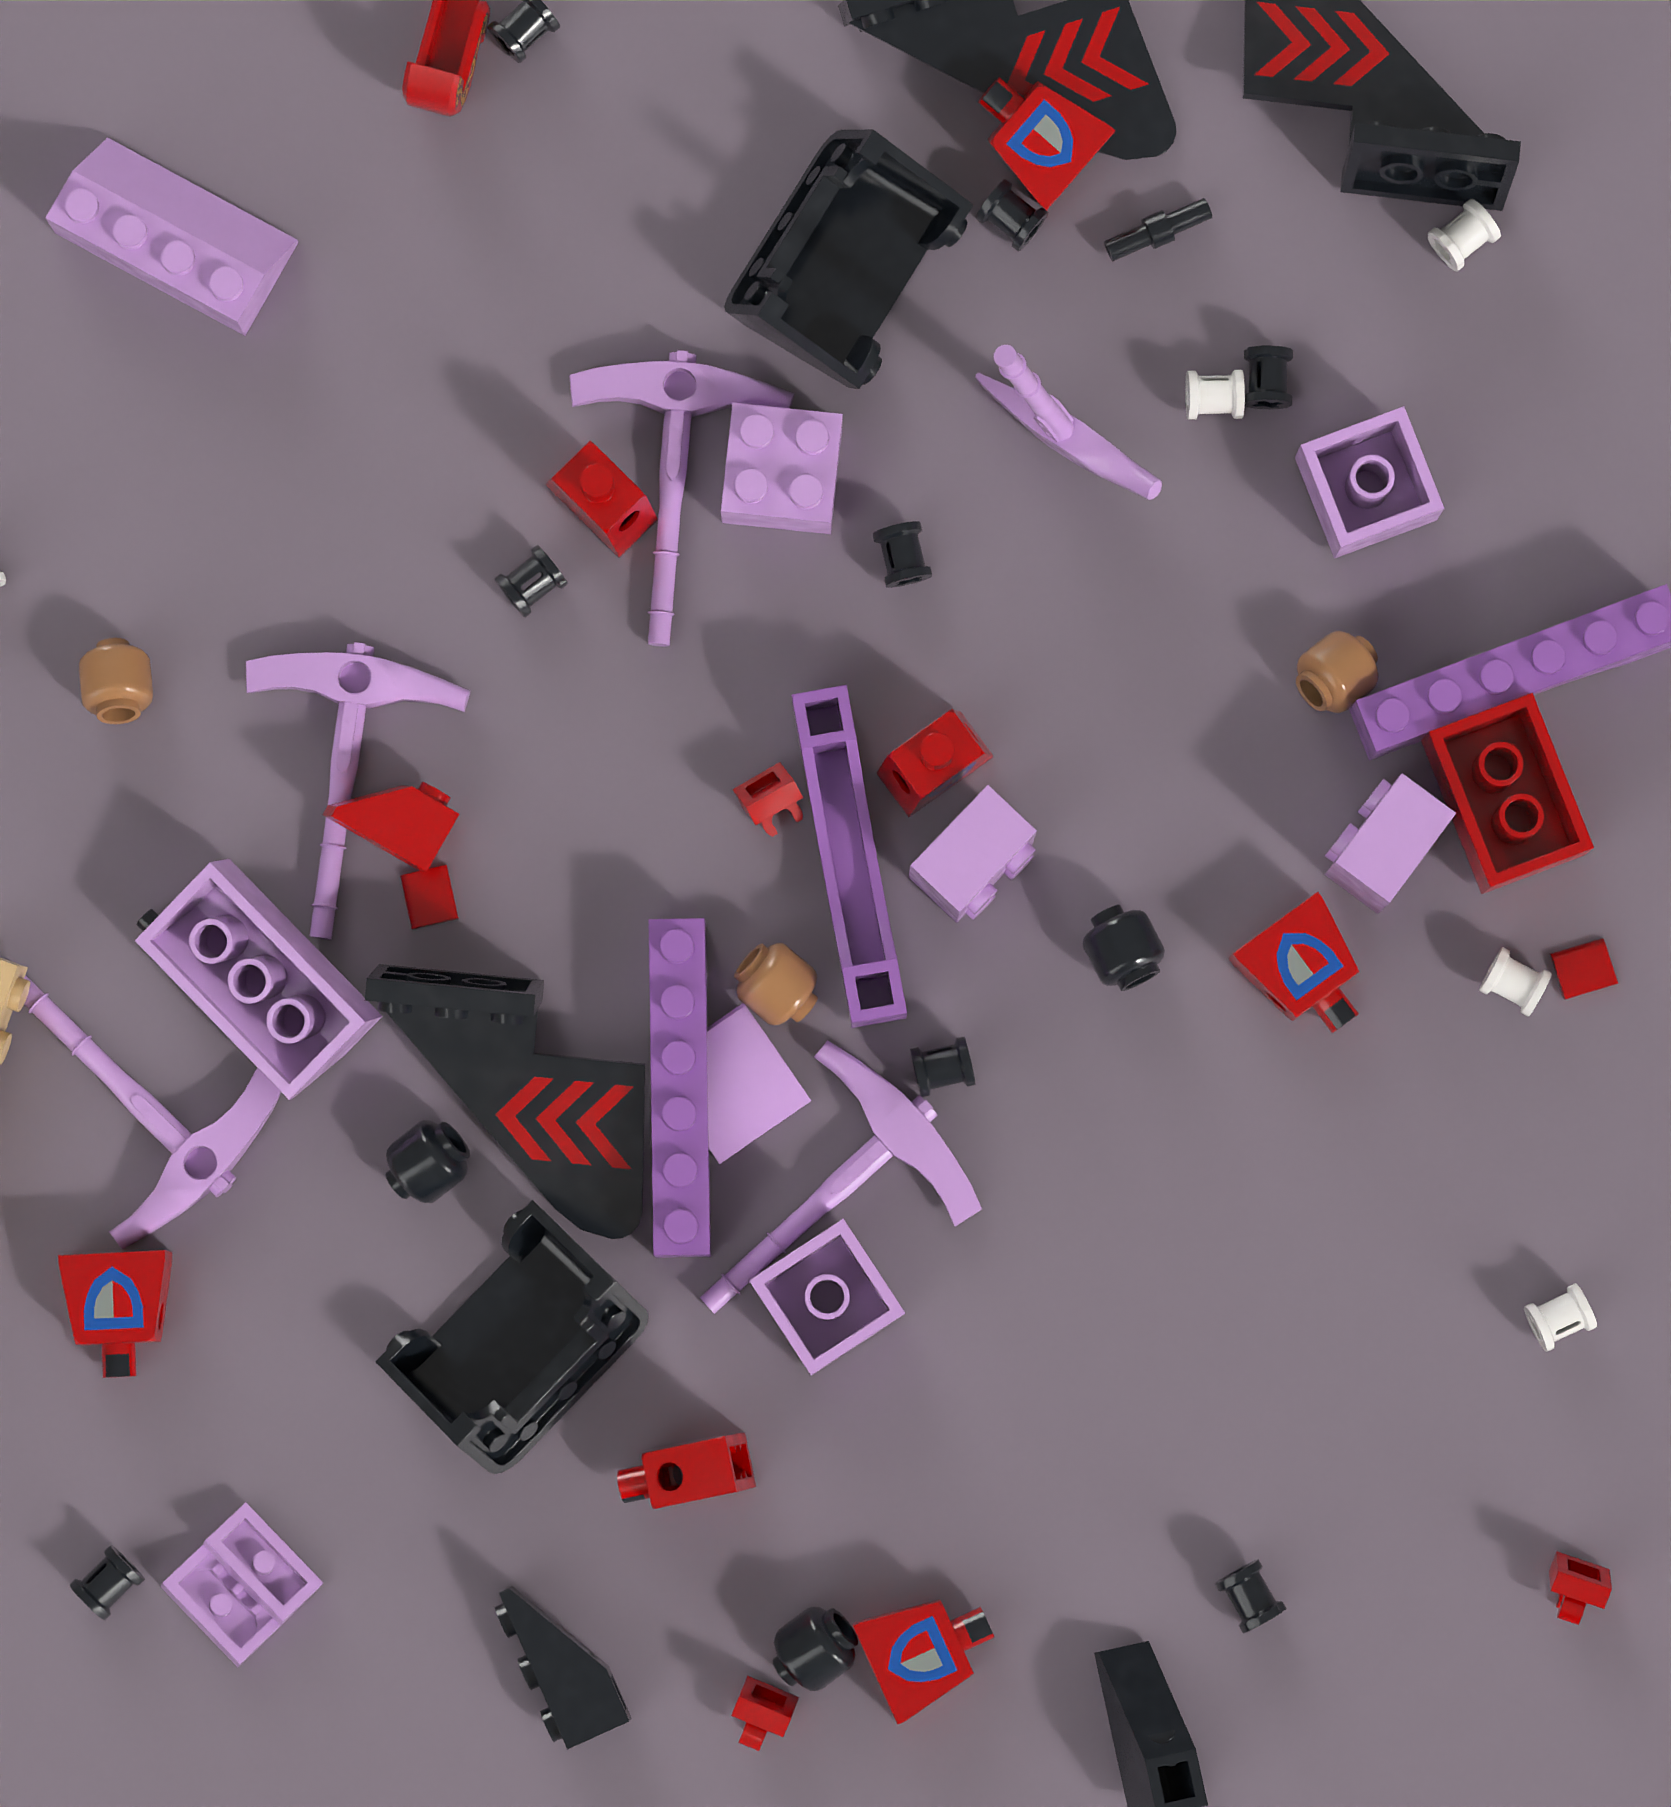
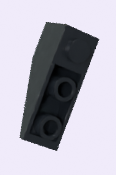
M513 1586L499 1592L503 1603L495 1607L496 1614L506 1636L510 1638L517 1634L526 1655L517 1660L530 1690L539 1686L541 1688L548 1708L541 1710L540 1713L553 1742L563 1739L568 1750L621 1726L632 1719L607 1664Z
M1149 1641L1095 1652V1660L1127 1807L1208 1806L1196 1748Z

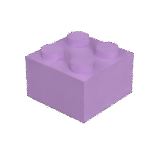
M732 403L721 503L722 523L831 534L843 414Z
M1404 406L1301 444L1296 453L1295 460L1334 559L1437 521L1445 509Z
M1403 773L1392 785L1385 779L1379 783L1358 811L1366 820L1359 829L1350 823L1325 855L1333 864L1324 875L1377 914L1391 902L1456 814V812Z
M987 785L910 865L909 879L956 923L965 914L974 920L996 897L994 894L998 890L993 885L999 878L1005 874L1010 880L1014 879L1032 860L1033 854L1036 851L1032 844L1037 830Z
M844 1219L749 1280L811 1376L905 1315L899 1302Z

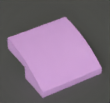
M744 1003L707 1027L709 1150L718 1163L721 1164L808 1104L811 1100Z
M245 1502L160 1587L216 1646L239 1667L323 1585V1582Z

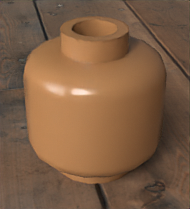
M1342 631L1327 634L1300 656L1297 663L1298 676L1296 677L1298 691L1304 700L1316 710H1327L1333 713L1344 712L1351 708L1356 700L1363 698L1376 687L1379 677L1376 666L1378 661L1377 653L1371 643L1364 637H1354Z
M107 638L99 641L96 644V648L88 651L80 659L81 702L91 714L97 715L99 721L108 724L132 722L138 719L141 712L152 703L153 687L150 658L142 649L130 645L127 640L122 638Z
M763 943L759 944L744 958L734 974V978L739 981L736 988L739 1000L769 1025H780L790 1018L795 1022L801 1021L818 1000V997L812 993L817 982L816 971L783 943L772 944L769 947H766Z

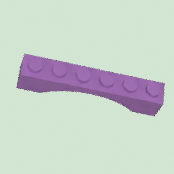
M1667 584L1356 700L1350 708V713L1369 761L1421 742L1429 731L1532 692L1535 695L1671 648V593Z
M847 685L792 694V706L851 1028L906 1019L907 1009L875 849Z
M704 918L648 919L653 1255L656 1258L711 1257L706 923Z

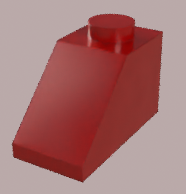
M422 782L418 789L413 786L401 785L328 805L322 815L414 869L427 872L457 820L459 813L447 807L451 797L437 788Z

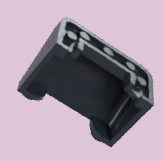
M874 129L836 131L823 143L731 289L724 305L725 312L746 327L846 387L860 389L862 385L867 384L874 378L882 364V358L879 357L880 343L873 339L876 332L927 250H937L944 245L951 247L962 237L968 223L965 218L973 204Z
M533 1200L523 1210L514 1213L504 1225L501 1245L510 1256L432 1336L423 1329L402 1331L392 1338L387 1345L386 1351L376 1361L388 1376L457 1447L493 1474L503 1473L517 1464L638 1339L648 1323L649 1315L647 1310Z

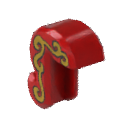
M433 0L416 63L407 61L402 91L407 105L449 117L461 111L473 79L479 46L484 42L489 23L490 7L485 0Z

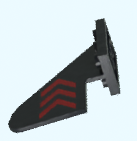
M843 0L838 5L844 27L852 25L858 28L860 32H865L983 94L999 77L1022 97L1037 81L1106 122L1115 130L1098 153L1122 160L1150 158L1165 153L1174 143L1176 123L1129 0H1066L1019 16L1013 0Z
M1245 0L1243 99L1351 111L1348 152L1342 170L1340 192L1463 206L1468 200L1474 199L1485 209L1503 211L1519 164L1521 141L1506 140L1498 134L1484 133L1361 0Z
M379 964L367 977L365 1001L379 1003L378 1010L387 1012L555 1210L580 1230L610 1239L624 1238L632 1234L639 1226L643 1214L645 1064L534 1053L538 1009L543 1000L544 980Z

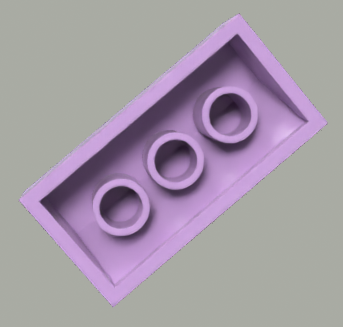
M108 137L71 172L46 216V220L55 234L246 336L298 244V240Z
M230 859L209 862L135 940L288 1100L293 1099L346 1055L383 1017L368 1001H365L363 995Z

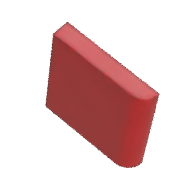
M447 865L429 868L427 872L416 871L400 876L411 929L459 919Z
M1603 938L1550 954L1564 1000L1618 984Z

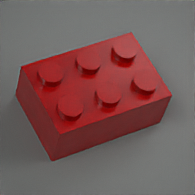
M1533 692L1429 731L1421 740L1446 806L1456 812L1452 821L1481 894L1577 859L1594 849Z

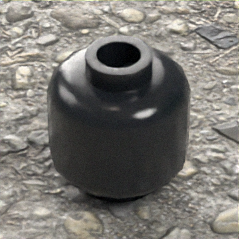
M1119 904L1107 908L1091 918L1094 928L1084 937L1083 948L1098 978L1104 985H1118L1121 991H1126L1150 980L1160 972L1157 964L1164 957V946L1144 911L1130 910L1124 912Z
M423 1120L394 1141L388 1148L386 1157L390 1170L385 1174L391 1188L401 1198L407 1199L411 1196L422 1203H433L464 1179L468 1171L466 1159L469 1158L470 1151L461 1135L450 1124L441 1122L438 1125L433 1121Z
M821 1607L807 1608L777 1631L774 1638L777 1656L773 1659V1665L779 1676L788 1685L794 1686L798 1683L810 1691L821 1690L854 1665L856 1656L854 1647L858 1645L857 1635L846 1618L834 1608L828 1611Z

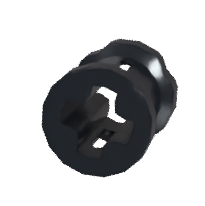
M523 0L502 21H492L487 28L507 54L516 62L521 63L526 58L525 51L547 31L555 32L558 30L560 24L541 0Z
M1004 179L982 204L976 219L981 223L989 221L1013 240L1012 247L1017 251H1021L1040 229L1049 212L1043 207L1036 210L1011 190L1012 183Z
M1271 345L1252 346L1244 350V359L1249 362V393L1245 394V407L1271 410L1292 406V396L1287 393V362L1293 359V350L1284 346Z
M921 522L900 523L879 529L873 533L874 542L881 544L888 573L884 579L886 588L905 586L932 577L931 568L925 566L918 534L922 531Z
M539 545L531 549L532 556L509 575L500 574L494 578L503 593L523 617H527L531 613L530 606L557 586L562 589L568 584L560 570ZM539 572L541 573L540 578L526 589H521L522 585Z
M965 1037L956 1038L954 1045L924 1052L919 1047L910 1049L921 1097L929 1096L931 1089L964 1082L967 1087L976 1085Z
M112 1545L104 1551L106 1557L82 1581L75 1579L70 1584L74 1593L103 1620H106L111 1615L109 1608L133 1584L138 1586L145 1580L138 1569Z
M1259 1559L1242 1566L1215 1583L1219 1591H1226L1242 1620L1239 1624L1242 1633H1246L1266 1623L1286 1610L1282 1601L1274 1599L1262 1578L1260 1570L1263 1566Z

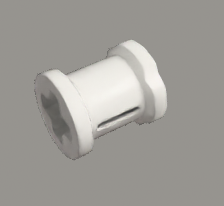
M1474 199L1468 200L1463 205L1464 211L1442 229L1434 227L1428 232V240L1437 255L1449 268L1457 272L1464 267V259L1487 241L1494 243L1501 237L1500 230L1491 215Z
M1234 370L1228 376H1198L1196 371H1187L1185 381L1187 419H1197L1199 414L1231 413L1234 419H1242L1245 408L1243 370Z
M1502 947L1490 965L1479 991L1484 994H1488L1491 991L1520 1006L1521 1013L1529 1017L1543 995L1552 973L1545 969L1537 972L1510 957V950Z
M1576 1283L1568 1286L1567 1293L1542 1305L1536 1306L1534 1303H1530L1524 1306L1529 1325L1537 1341L1546 1352L1554 1349V1342L1583 1328L1590 1331L1597 1327L1594 1313L1584 1293Z

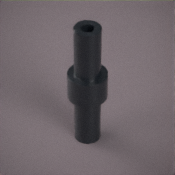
M1205 198L1168 214L1161 210L1141 219L1142 225L1104 241V245L1111 261H1115L1149 245L1156 249L1175 241V234L1211 219L1212 213Z

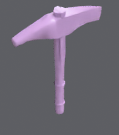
M999 346L994 352V361L999 366L1001 375L1009 379L1014 388L981 373L976 374L975 378L978 383L1039 440L1081 468L1148 500L1154 499L1160 493L1162 487L1160 479L1139 466L1086 424L1070 415L1058 399L1048 394L1041 385L1039 376L1031 372L1026 365L1025 358L1017 353L1012 346Z
M681 350L669 353V361L618 364L592 368L569 375L572 407L596 402L621 401L640 404L664 414L659 470V514L656 550L653 552L655 562L651 609L647 612L650 614L648 645L662 647L670 646L672 616L675 615L672 613L676 562L677 557L680 556L677 550L681 504L687 474L691 417L732 408V403L791 409L794 393L768 383L717 367L696 364L695 354Z
M357 642L347 644L346 653H295L273 655L246 661L247 693L295 689L319 694L339 704L330 766L328 805L351 799L359 764L366 708L409 701L440 704L465 712L470 691L415 668L373 657L374 647ZM327 817L325 820L323 842L320 844L322 849L314 904H311L313 906L309 937L331 940L335 910L338 909L336 903L343 852L347 849L344 847L347 829Z
M25 975L24 979L30 981L29 993L24 1004L29 1009L28 1013H33L72 1051L71 1055H76L115 1094L128 1111L172 1153L155 1190L132 1216L109 1231L121 1249L130 1246L178 1217L204 1198L209 1192L213 1193L216 1197L226 1193L236 1180V1177L230 1171L262 1129L272 1113L281 1091L257 1068L245 1091L233 1107L215 1123L191 1134L152 1094L127 1075L91 1040L92 1036H87L48 997V993L44 994Z
M827 1040L814 1058L835 1073L860 1101L874 1136L834 1171L807 1201L771 1233L767 1232L768 1236L725 1275L721 1274L722 1278L709 1288L700 1299L715 1314L736 1294L740 1295L739 1291L750 1282V1279L764 1270L782 1252L786 1253L785 1250L823 1215L852 1194L892 1156L916 1169L934 1187L942 1199L954 1226L982 1210L971 1183L952 1152L930 1123L938 1116L933 1110L932 1105L920 1095L911 1102L901 1091L877 1072Z

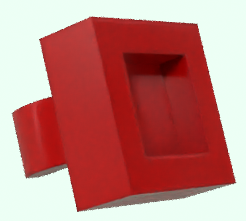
M781 762L732 789L742 808L755 826L760 824L771 837L778 834L775 826L772 824V817L783 809H787L796 822L803 820L802 810L797 804V801L801 800L803 796L794 779Z
M1556 1551L1549 1570L1550 1591L1559 1594L1556 1607L1559 1608L1557 1618L1579 1625L1586 1603L1605 1609L1612 1591L1610 1569Z
M747 1675L731 1716L746 1722L738 1743L759 1751L767 1731L784 1737L799 1697Z

